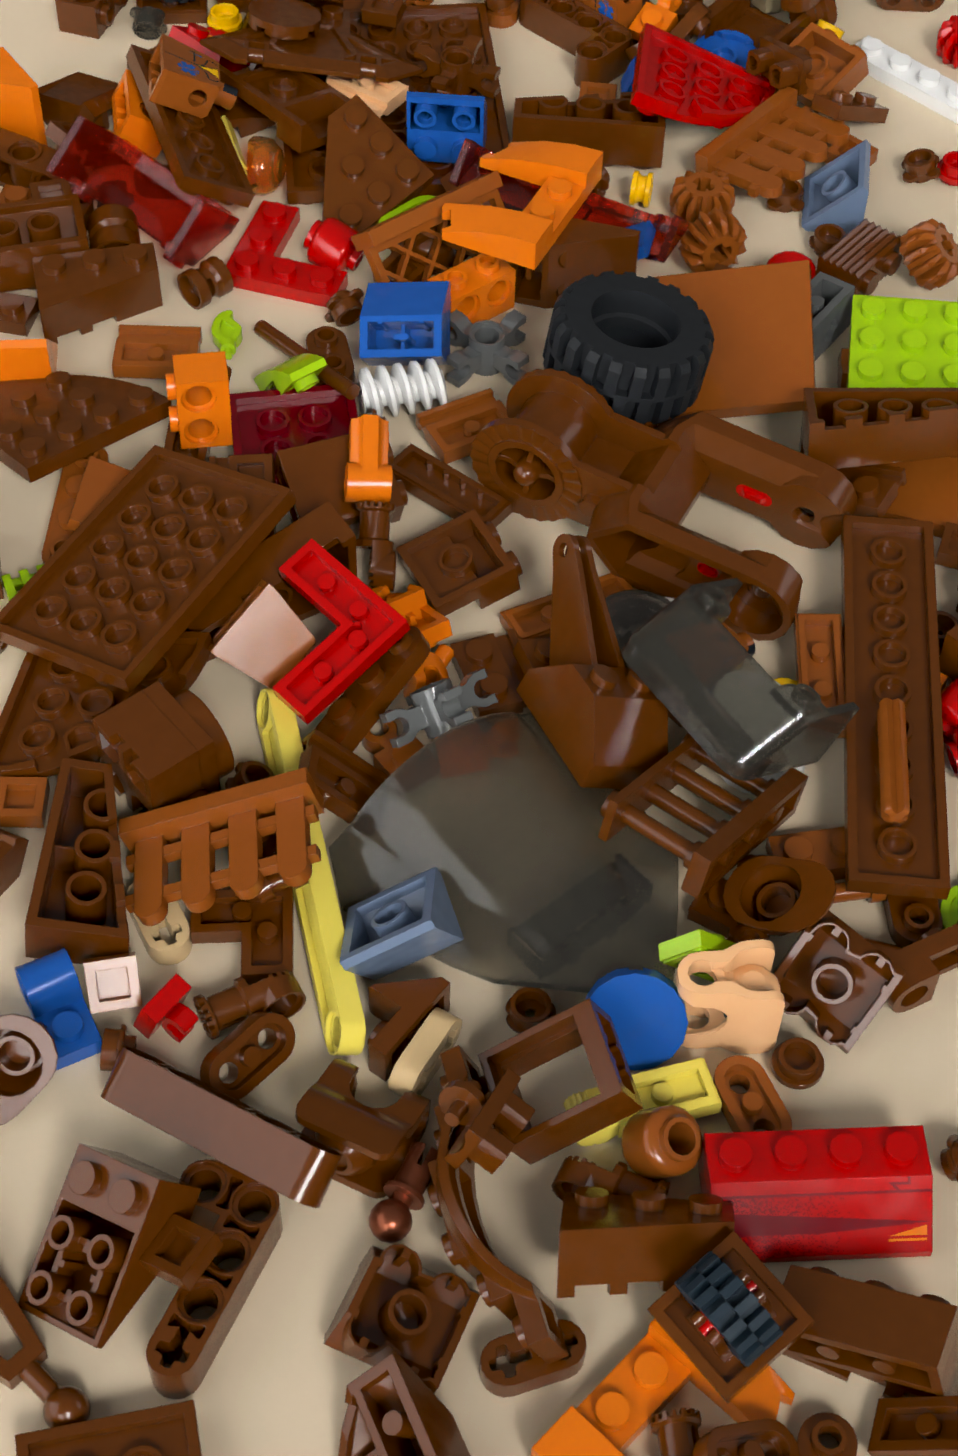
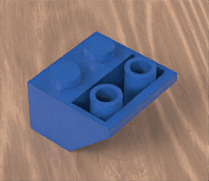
M407 91V147L421 161L465 164L473 153L480 157L484 155L487 138V103L485 97ZM474 158L470 164L480 165V160Z
M451 282L368 283L360 313L359 358L369 366H393L394 363H401L402 366H406L410 361L415 360L420 365H424L425 360L433 358L437 365H450L447 363V356L450 355Z

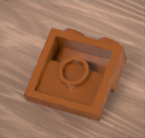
M813 22L789 44L791 47L800 45L806 48L812 58V70L806 75L807 94L797 95V101L811 107L815 94L830 95L832 90L850 93L869 74L867 55L859 46L849 45L841 40L832 30L828 28L823 29Z

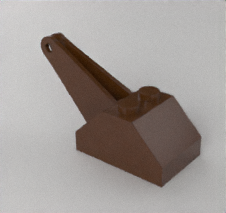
M561 534L553 545L549 666L529 668L516 691L580 787L623 789L668 754V700L656 685L655 678L648 671L639 667L625 668L596 570L589 539L585 536Z

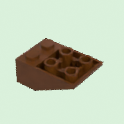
M572 218L535 270L509 262L516 269L515 303L545 309L554 308V304L558 296L563 293V290L585 276L593 274L595 277H598L602 272L614 271L615 274L622 275L625 271L637 273L640 231Z
M79 1143L19 1299V1307L93 1347L102 1349L156 1277V1275L146 1270L139 1260L173 1213L187 1220L191 1219L201 1188L123 1153Z

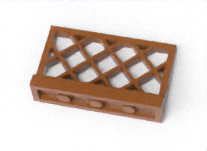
M498 170L470 180L351 236L357 252L364 251L377 283L390 282V280L393 282H412L403 278L409 258L425 265L421 282H427V279L431 278L433 269L440 273L450 269L436 262L441 243L457 250L452 267L462 263L465 254L470 257L481 254L480 252L442 240V229L447 227L448 220H442V206L444 203L480 205L489 201L490 206L505 208L497 189L504 186ZM438 225L436 232L430 229ZM419 233L434 239L428 258L412 251L416 235ZM405 241L404 247L398 245V243ZM390 249L401 254L396 274L385 270L378 253Z

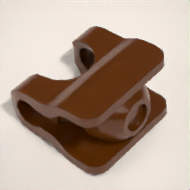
M339 1058L334 1059L319 1080L307 1090L298 1102L295 1118L300 1125L304 1126L302 1133L342 1154V1158L332 1178L333 1180L371 1198H384L386 1196L383 1189L385 1183L388 1180H394L409 1152L410 1145L416 1141L420 1142L426 1131L431 1100L415 1092L408 1091L391 1106L385 1108L365 1106L355 1100L358 1084L356 1075L359 1067Z

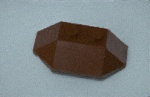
M390 1354L347 1385L345 1403L348 1404L341 1429L338 1456H470L452 1413L398 1354Z

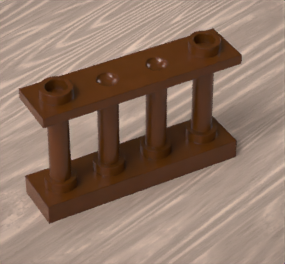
M711 720L698 731H689L680 745L621 791L614 790L608 795L600 810V815L604 819L598 838L607 842L624 827L628 826L684 861L683 866L688 869L681 890L697 900L795 813L809 777L792 767L778 780L771 778L768 781L712 748L717 729ZM704 765L757 798L754 800L748 798L743 801L698 774L695 770ZM679 784L733 818L730 821L723 819L719 822L671 793L670 790ZM655 805L709 839L704 843L701 841L693 843L647 815L644 811L650 806Z

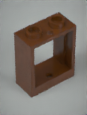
M590 998L478 1055L484 1074L479 1078V1083L485 1096L487 1092L493 1091L508 1068L518 1076H521L582 1044L584 1045L600 1091L599 1095L534 1127L531 1126L529 1121L514 1140L494 1126L495 1130L515 1144L511 1152L530 1165L644 1109L612 1019ZM517 1085L513 1093L523 1100Z

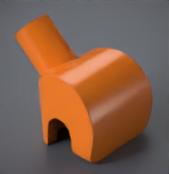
M441 644L434 653L429 652L426 660L404 686V698L428 684L449 678L446 667L454 657V651L450 646Z

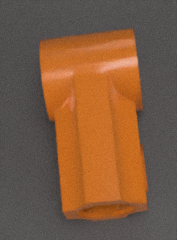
M363 414L358 418H351L349 427V462L346 463L344 476V502L375 501V504L380 501L390 503L393 472L392 465H388L389 421L381 419L379 415Z

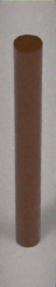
M261 320L256 323L254 327L255 334L289 358L303 353L312 354L268 322ZM327 365L317 376L349 400H353L359 395L360 387L330 365Z

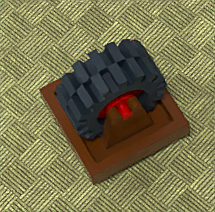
M735 1231L729 1234L712 1251L706 1253L647 1309L650 1315L727 1404L815 1324V1320Z

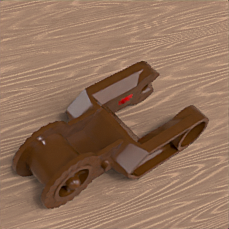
M552 368L536 369L526 372L513 385L507 397L506 409L508 418L496 419L486 424L477 434L471 445L470 457L472 459V468L477 474L478 481L488 489L511 501L512 512L540 522H554L567 517L589 527L586 537L589 539L593 550L614 576L625 579L631 587L654 597H670L683 600L697 608L706 620H721L735 633L745 632L752 639L758 641H773L784 636L794 621L795 613L798 611L803 580L801 575L788 562L775 554L761 550H744L741 552L681 526L700 494L704 493L769 521L782 537L796 545L810 549L831 546L841 535L843 515H854L857 510L858 496L853 484L842 472L827 463L703 411L664 421L655 428L648 427L615 413L608 405L605 397L600 395L592 385L585 383L580 377L572 376L566 371H556ZM801 507L810 509L814 515L803 510Z

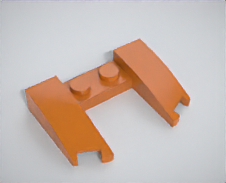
M528 141L511 142L507 148L495 154L487 153L481 156L480 167L491 171L498 170V173L539 185L541 188L523 212L488 205L444 203L442 206V220H451V225L442 229V240L535 270L602 178L603 151L575 144Z
M653 1319L649 1324L648 1333L576 1409L571 1406L531 1448V1456H624L622 1453L651 1423V1417L654 1418V1415L659 1414L689 1381L737 1423L761 1419L776 1420L780 1401L792 1406L795 1393L769 1365L727 1404L663 1328Z

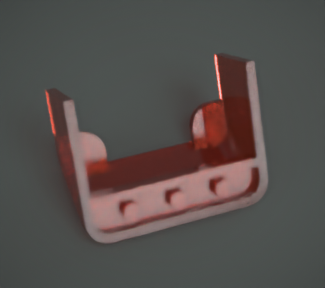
M78 115L46 168L49 173L73 184L71 192L73 194L78 193L79 198L88 204H92L93 200L96 199L104 204H119L131 209L137 217L138 227L157 240L160 246L165 249L162 256L180 269H183L185 264L194 267L227 238L240 221L237 216L210 197L203 195L191 196L178 189L170 169L128 140L81 115Z

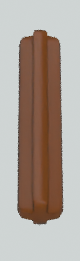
M886 697L880 700L879 708L877 709L881 817L887 823L897 822L901 824L907 821L910 812L905 704L899 698L890 699Z

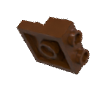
M475 509L396 548L399 560L415 584L424 588L428 604L444 616L473 601H476L479 607L483 609L520 590L518 576L522 575L523 571L517 557L511 550L505 553L500 546L502 541L494 524L491 521L484 523Z

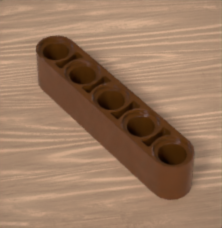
M123 1045L101 1093V1097L109 1103L272 1190L309 1207L320 1208L342 1158V1154L331 1147L178 1068L133 1047Z

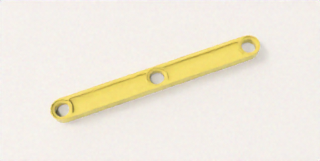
M264 688L260 691L257 699L256 719L266 766L272 770L274 775L297 770L301 753L304 750L296 715L276 697L273 689ZM319 820L310 824L311 845L317 844L321 851V861L312 863V875L308 880L309 883L297 889L293 887V894L327 1050L330 1055H360L366 1039L365 1018L355 974L344 970L339 963L345 930Z

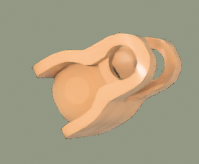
M765 939L738 942L725 950L695 952L682 959L677 969L676 984L680 997L685 1001L687 1016L693 1015L700 1018H708V1023L703 1028L693 1029L687 1027L682 1046L693 1049L720 1047L740 1054H760L774 1049L785 1008V1001L780 990L779 981L776 975L771 972L775 956L773 942ZM697 972L707 973L713 977L715 982L706 986L698 985L689 976Z

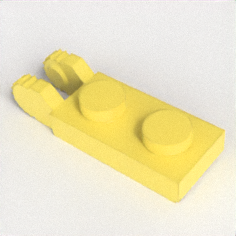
M702 1057L632 1074L644 1108L642 1110L674 1105L684 1108L695 1119L717 1114L721 1111V1099L705 1059ZM595 1087L583 1092L579 1091L568 1096L563 1103L565 1110L599 1095V1088ZM636 1113L578 1141L577 1145L587 1147L606 1143L616 1135L622 1138L623 1128L629 1118Z

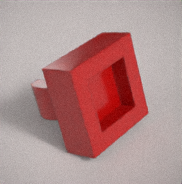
M176 973L141 1009L133 1026L147 1039L162 1026L171 1038L180 1043L193 1030L194 1024L199 1020L198 1016L183 1004L192 987Z

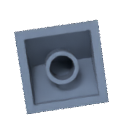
M864 140L804 179L803 202L805 205L802 210L801 226L806 231L815 232V229L822 224H835L843 228L847 234L864 219L869 194L871 144L867 140Z
M435 866L348 908L339 961L344 970L377 980L464 940L438 868Z

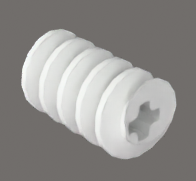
M433 358L425 360L423 370L417 360L410 361L407 373L401 363L393 364L390 375L384 365L377 366L374 378L367 367L360 368L357 385L360 387L358 401L361 414L367 413V409L372 408L377 411V415L382 417L384 406H388L393 417H398L400 404H405L408 412L412 415L415 414L418 401H421L425 410L432 409L433 399H438L440 405L448 403L444 374Z

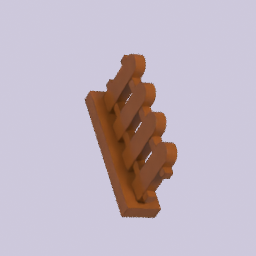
M792 87L783 88L696 152L695 173L699 172L701 168L708 173L717 171L718 177H728L730 184L747 190L748 196L756 198L760 195L768 199L778 198L783 193L782 177L791 181L804 178L806 163L803 160L811 163L824 162L828 156V145L826 143L835 146L847 144L849 142L850 128L844 124L845 121L832 120L816 114L809 106L798 107V90Z
M306 767L119 819L118 835L132 854L126 856V867L130 873H134V894L125 896V907L128 912H134L143 925L155 926L167 916L168 903L182 899L191 912L202 913L210 909L214 904L217 889L230 886L239 899L250 900L261 893L264 887L265 876L279 873L284 883L290 887H298L305 884L312 875V863L321 861V851L317 844L311 845L310 824L318 822L319 814L324 813L323 796ZM276 833L277 854L263 858L262 837ZM229 846V868L215 871V850ZM181 860V881L168 884V863Z

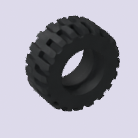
M614 271L602 272L598 277L591 274L581 278L578 282L575 281L558 296L554 304L543 350L544 369L552 368L556 371H566L572 376L580 377L585 383L592 385L600 395L605 397L608 405L615 413L641 424L652 422L653 425L667 421L669 417L671 419L677 417L696 401L714 348V334L703 309L698 310L697 302L689 295L683 296L679 288L672 284L666 286L659 283L658 278L651 276L643 278L636 276L634 272L625 271L622 275L615 274Z

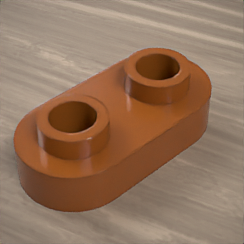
M741 1055L728 1057L718 1064L713 1082L722 1102L721 1111L733 1132H751L757 1129H764L766 1131L792 1130L791 1116L761 1064L750 1057ZM740 1085L747 1092L736 1093L730 1087Z

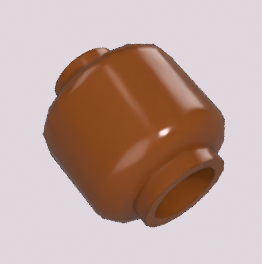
M665 1105L640 1110L629 1118L623 1128L621 1146L627 1164L636 1174L651 1180L685 1175L693 1169L701 1157L703 1139L697 1121L687 1110L674 1105Z

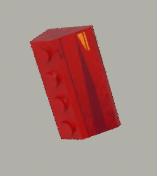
M923 1125L704 1133L702 1154L698 1160L701 1193L720 1196L723 1202H733L734 1231L762 1263L931 1256L933 1252V1174Z

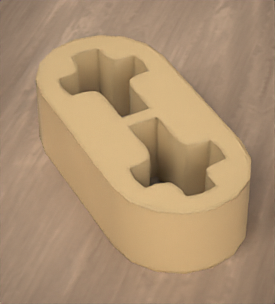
M134 881L128 887L126 896L134 894ZM178 901L168 903L167 916L155 926L143 925L134 912L130 913L145 949L153 961L161 965H174L185 960L191 953L190 928ZM166 927L170 936L176 939V942L167 945L164 939L161 940L159 929Z
M439 1007L432 1010L397 1060L388 1081L389 1090L400 1096H403L408 1091L421 1095L442 1065L440 1053L454 1047L462 1028V1019Z

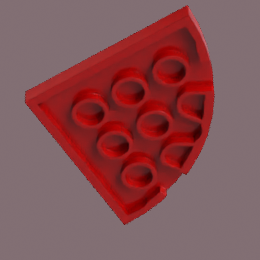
M647 22L639 35L630 104L634 105L638 111L645 115L654 116L657 114L685 123L723 129L735 124L775 93L776 88L770 85L769 79L761 75L754 76L746 72V68Z

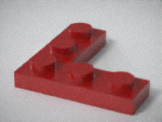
M264 200L226 264L231 273L235 288L327 307V302L335 293L346 289L348 285V272L294 261L288 258H280L300 222V208Z
M312 538L281 565L278 570L281 577L331 620L337 628L272 687L276 697L307 725L410 630L408 621Z

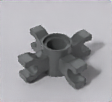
M457 309L450 314V326L453 330L450 331V344L464 349L454 351L447 356V363L455 368L447 374V381L459 388L470 379L473 373L481 376H492L501 372L505 379L514 385L526 373L520 368L529 362V355L520 350H512L509 347L517 346L525 340V333L518 328L526 323V316L513 309L500 323L482 320L472 324L462 312Z
M477 669L467 674L461 683L454 687L450 678L428 684L410 693V696L405 697L408 706L413 705V707L407 710L392 709L379 714L382 723H389L397 718L403 724L402 734L390 739L392 747L400 748L409 744L416 737L417 733L423 729L428 739L447 734L474 720L471 711H465L470 707H488L497 703L498 700L495 693L487 694L481 698L475 694L474 686L476 682L488 677L485 669Z

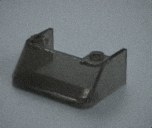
M738 578L693 584L631 634L621 649L626 663L719 768L729 776L738 780L749 781L786 771L792 767L797 768L818 762L860 708L854 702L826 708L821 703L820 695L806 684H784L779 686L722 624L731 613L729 603L743 585Z

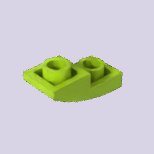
M303 353L258 374L254 381L260 391H266L275 387L282 395L295 388L296 392L300 394L319 383L317 376L328 364L324 357Z

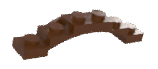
M459 1045L440 1053L446 1074L440 1077L442 1089L453 1080L468 1081L472 1079L479 1083V1078L481 1077L479 1067ZM440 1106L434 1107L440 1129L434 1131V1139L438 1147L437 1159L428 1163L433 1185L428 1186L427 1190L434 1210L439 1217L444 1219L447 1232L441 1235V1240L448 1259L454 1266L460 1264L476 1279L479 1292L488 1307L495 1306L512 1321L517 1339L525 1350L531 1348L548 1365L569 1356L553 1303L532 1282L516 1274L500 1262L490 1245L481 1220L476 1197L475 1162L467 1157L456 1170L443 1160L464 1128V1125L459 1124L455 1127L448 1125L444 1120L445 1114Z

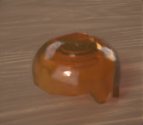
M253 136L248 142V169L246 171L248 172V181L255 195L266 196L273 193L279 188L285 177L286 162L283 151L275 140L269 137Z

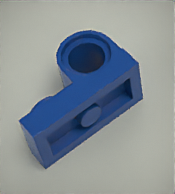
M65 948L14 968L20 991L32 1019L46 1025V1030L54 1039L58 1053L56 1070L101 1053L102 1038L85 1003L76 971Z

